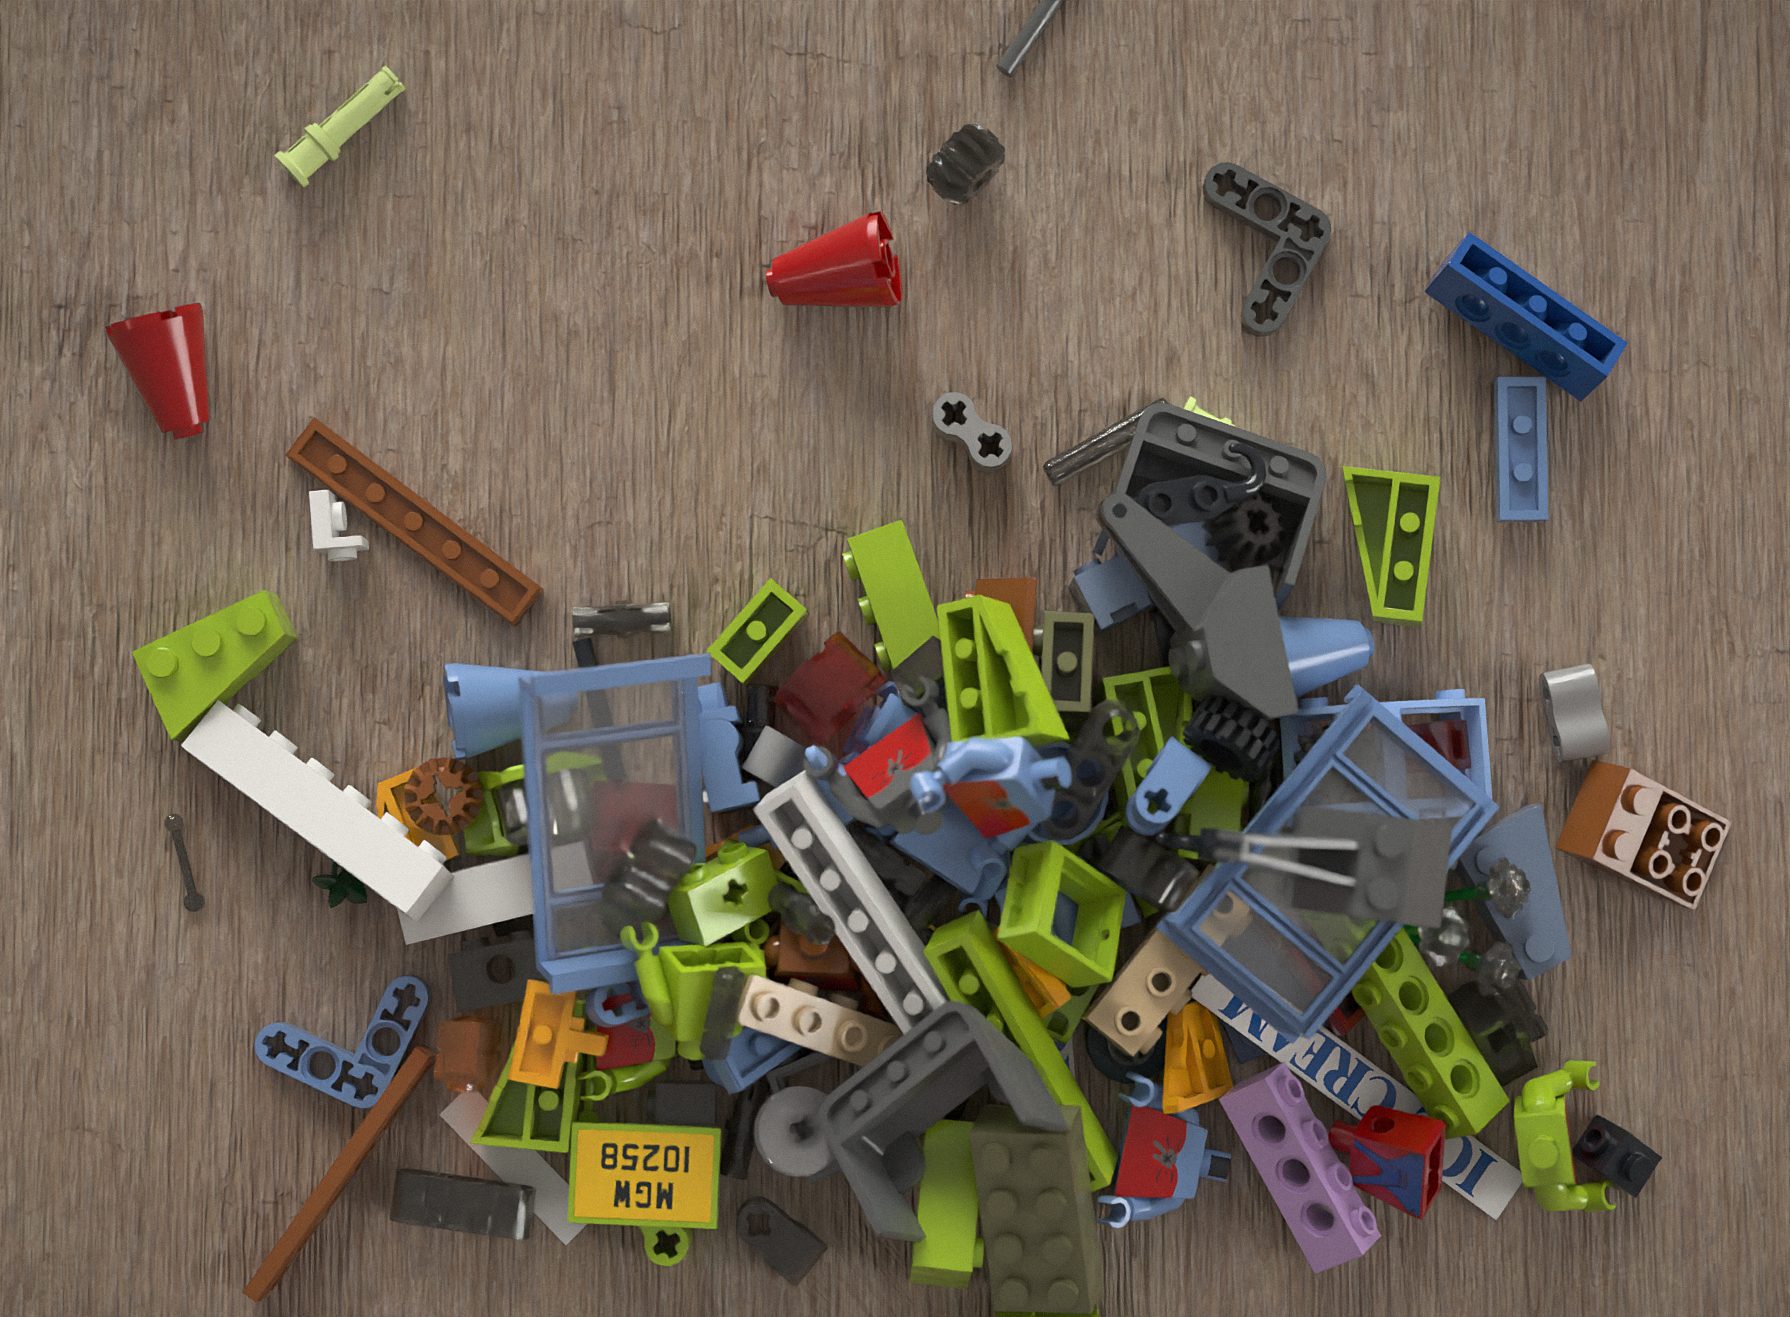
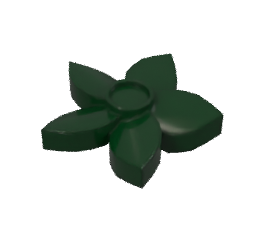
M334 861L332 863V875L322 874L312 879L316 886L330 890L328 895L330 908L341 904L345 898L354 904L367 903L365 884Z

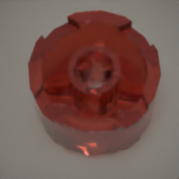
M841 631L828 638L823 643L826 647L823 652L819 651L810 660L807 659L777 691L778 694L772 699L813 741L816 740L821 746L836 732L838 733L857 714L856 710L865 700L868 701L887 681L881 674V670Z

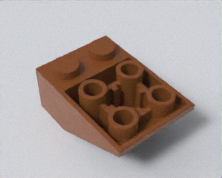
M1592 759L1555 848L1594 868L1695 911L1732 822L1631 768Z

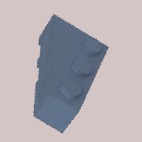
M1203 521L1169 527L1223 569L1227 567ZM1118 549L1116 550L1119 555L1103 563L1097 558L1074 570L1075 576L1068 586L1081 612L1094 613V637L1156 606V603Z

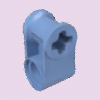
M1171 737L1146 771L1147 775L1128 800L1125 807V818L1128 825L1141 835L1159 833L1176 816L1185 801L1187 802L1210 771L1212 765ZM1150 800L1158 805L1154 815L1146 810Z

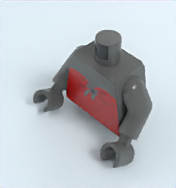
M920 676V680L925 686V694L920 700L917 699L915 691L908 685L903 686L902 695L907 703L922 708L926 718L920 712L846 764L844 766L846 775L842 776L840 774L836 756L824 747H818L827 756L828 762L824 769L816 771L804 759L806 771L818 780H827L832 786L829 791L853 818L879 828L891 824L900 834H908L913 829L923 835L937 831L943 823L940 810L953 802L943 790L945 794L943 805L933 812L926 813L922 811L910 788L911 779L916 773L930 771L934 774L939 770L937 764L945 757L947 743L952 742L949 716L944 708L939 710L936 704L939 699V688L935 682Z

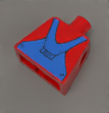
M1379 1105L1369 1107L1358 1126L1337 1119L1330 1129L1328 1141L1334 1150L1350 1155L1349 1172L1352 1177L1353 1186L1414 1218L1423 1219L1442 1186L1446 1122Z

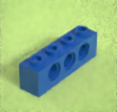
M1468 232L1447 256L1424 291L1579 401H1582L1608 377L1628 344L1621 337L1471 232Z

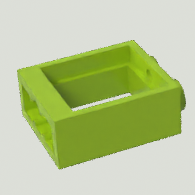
M1054 840L1014 848L997 939L1072 988L1112 982L1127 891ZM1058 890L1079 904L1072 947L1050 934Z

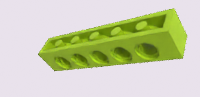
M1301 909L1302 915L1310 923L1326 951L1341 964L1346 961L1378 921L1375 919ZM1402 926L1352 987L1353 997L1364 1010L1377 1031L1380 1041L1387 1047L1403 1073L1406 1083L1413 1089L1429 1117L1446 1122L1445 1140L1477 1134L1510 1100Z

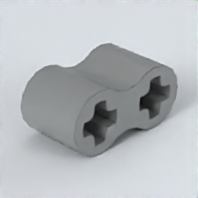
M950 392L938 398L933 406L932 424L937 435L945 441L955 442L962 446L968 454L970 463L975 469L983 473L998 472L1005 467L1012 449V441L1008 432L999 425L990 424L982 420L976 413L973 402L962 393ZM958 408L963 410V425L953 422L950 426L944 424L945 409L952 413ZM994 439L999 442L997 452L1000 456L998 458L993 454H989L986 458L980 456L981 440L988 444Z
M1591 664L1541 673L1539 676L1540 694L1548 718L1552 749L1558 762L1563 763L1608 754L1610 752V735L1601 707L1597 676Z
M766 725L742 768L777 788L806 770L804 759L808 761L805 754L807 748ZM811 775V777L817 784L816 778L813 775Z

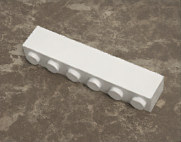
M217 700L181 746L201 763L418 923L453 878V875L442 865L447 857L425 840L419 847L405 838L409 829L387 812L379 819L368 811L367 808L372 802L352 786L348 785L344 791H341L330 783L335 775L311 757L306 764L293 755L298 747L279 732L274 730L269 737L256 728L261 720L238 703L232 710Z
M806 770L766 794L756 806L754 812L903 1034H906L939 1006L951 1001L923 952L926 947L809 772Z

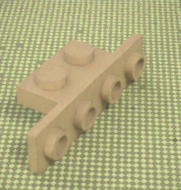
M750 975L734 1016V1021L741 1025L863 1067L904 1035L899 1026L857 1012L858 1001L835 993H831L829 1001L816 997L819 987L790 978L787 987L756 975Z

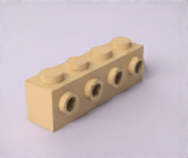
M1211 864L1203 865L1115 974L1112 982L1107 984L1082 1016L1084 1021L1126 1055L1134 1056L1138 1050L1143 1054L1147 1053L1163 1032L1157 1027L1168 1012H1171L1174 1016L1178 1014L1193 995V992L1188 989L1199 973L1204 977L1209 975L1206 970L1157 930L1155 926L1167 912L1176 913L1212 870L1214 866ZM1229 890L1199 926V929L1217 945L1221 946L1229 935L1235 939L1239 937L1254 916L1249 912L1251 908Z

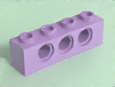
M1283 1062L1238 1082L1219 1098V1101L1314 1273H1319L1363 1256L1381 1237L1377 1229L1375 1217L1370 1209L1364 1206L1354 1188L1348 1168L1339 1161L1328 1141L1326 1128L1320 1120L1316 1119L1304 1097L1303 1087L1299 1080L1291 1074L1286 1063ZM1275 1117L1283 1123L1284 1127L1276 1121ZM1299 1161L1304 1163L1309 1171L1304 1169ZM1323 1205L1327 1206L1331 1210L1332 1214L1329 1213Z

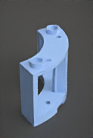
M1465 689L1435 691L1436 699L1379 702L1401 722V716L1439 714L1442 757L1492 799L1485 698H1465ZM1328 698L1299 699V713L1280 718L1284 782L1318 742V721L1336 720L1347 705L1328 706ZM1373 726L1377 783L1418 819L1462 817L1468 812L1470 808L1446 787H1444L1445 798L1407 800L1404 751ZM1322 779L1299 805L1375 814L1376 812L1377 815L1389 816L1373 802L1323 805ZM1296 810L1287 820V827H1294Z

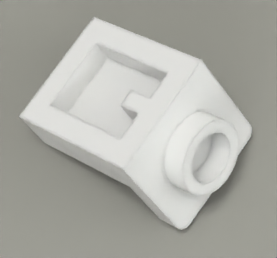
M329 490L309 491L313 549L321 554H327L328 561L357 559V551H368L369 540L363 536L340 537V531L347 529V515L344 502H338L337 496Z

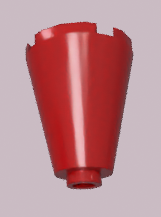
M878 211L865 214L773 258L772 268L766 270V281L770 295L773 298L779 297L783 305L888 308L900 305L898 301H902L903 297L898 255L893 256L888 242L894 240L883 212Z
M201 303L175 307L176 311L173 312L172 310L157 311L110 324L111 326L105 327L111 344L162 433L172 431L174 440L203 433L200 423L210 421L204 318Z

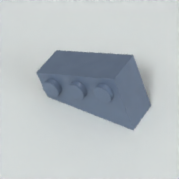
M1541 803L1528 804L1481 830L1460 855L1455 871L1465 888L1497 885L1499 887L1498 894L1473 898L1471 900L1514 976L1517 979L1530 981L1571 958L1572 955Z

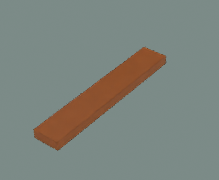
M315 417L285 454V456L516 628L544 591L542 587Z
M424 1044L415 1047L242 1293L255 1302L263 1300L272 1293L438 1058L436 1057V1052Z

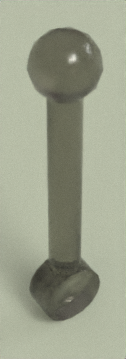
M171 813L165 818L164 826L172 833L185 883L187 896L184 899V906L188 911L196 912L204 907L205 898L201 893L197 892L181 833L183 819L179 814Z

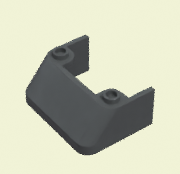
M1156 403L1147 407L1140 417L1112 494L1122 493L1134 500L1144 487L1152 483L1200 475H1208L1233 483L1242 482L1248 479L1251 474L1250 463L1243 455L1231 453L1228 447L1232 443H1243L1253 447L1262 456L1266 465L1264 485L1254 497L1235 503L1219 515L1253 526L1248 542L1251 556L1260 565H1268V568L1279 572L1273 591L1277 611L1279 612L1295 585L1325 486L1327 472L1323 462L1317 456L1307 451L1168 403ZM1102 527L1093 553L1101 556L1109 540V536Z
M949 1001L942 1004L829 1094L821 1105L819 1112L821 1129L876 1236L912 1242H920L926 1237L904 1195L920 1182L925 1171V1157L916 1138L985 1084H987L996 1099L1012 1104L1023 1124L1061 1133L1069 1127L1033 1062L971 1005L957 1001Z

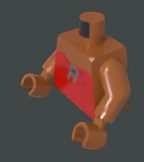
M781 923L774 935L768 936L763 943L759 944V950L765 952L767 980L788 987L790 978L819 987V990L861 991L864 995L861 999L859 1012L865 1015H878L882 1021L887 1022V1008L830 924Z

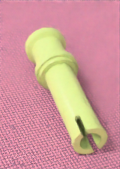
M384 65L381 71L320 125L316 123L313 125L309 124L304 128L306 134L285 153L281 151L274 155L275 158L305 188L309 184L308 178L328 160L335 161L339 158L338 154L341 152L339 147L406 88L401 82H398L399 79Z

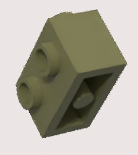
M1044 611L1043 626H1034L1032 655L1042 656L1041 675L1060 718H1089L1094 613Z

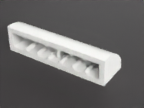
M587 838L551 847L554 891L597 885ZM529 853L451 871L450 873L453 875V878L418 923L397 909L406 945L533 914Z

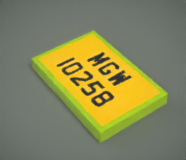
M573 1121L567 1223L717 1229L722 1127Z

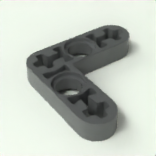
M1230 162L1218 163L1207 172L1202 189L1206 201L1221 212L1278 242L1240 312L1241 323L1245 330L1258 337L1269 336L1275 333L1285 320L1328 242L1331 234V222L1327 215L1318 208L1237 164ZM1225 175L1230 176L1234 179L1232 188L1242 194L1245 193L1247 185L1254 188L1246 201L1244 209L1236 206L1240 202L1241 196L1232 191H1228L1224 197L1216 193L1218 185L1212 180L1221 181ZM1268 196L1276 200L1280 209L1279 216L1270 221L1257 217L1253 208L1256 199ZM1289 208L1296 211L1291 219L1295 223L1305 226L1309 220L1316 223L1315 233L1320 236V239L1312 237L1308 242L1300 239L1302 230L1289 223L1285 232L1279 229V226L1287 217ZM1280 260L1293 262L1299 271L1298 280L1290 285L1279 283L1273 276L1272 269L1274 264ZM1265 284L1273 293L1287 296L1288 300L1284 302L1278 296L1269 313L1275 318V321L1267 319L1261 325L1254 321L1256 312L1251 309V306L1259 308L1264 303L1270 292L1261 289V285Z

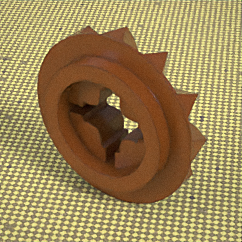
M441 757L429 759L413 770L404 787L405 809L416 826L436 835H451L464 830L476 819L482 806L483 791L478 776L467 764L454 758ZM436 776H438L439 781L443 783L445 788H463L462 792L456 793V796L449 799L450 808L448 809L451 815L449 817L446 810H443L440 804H424L423 802L430 799L429 796L436 793Z

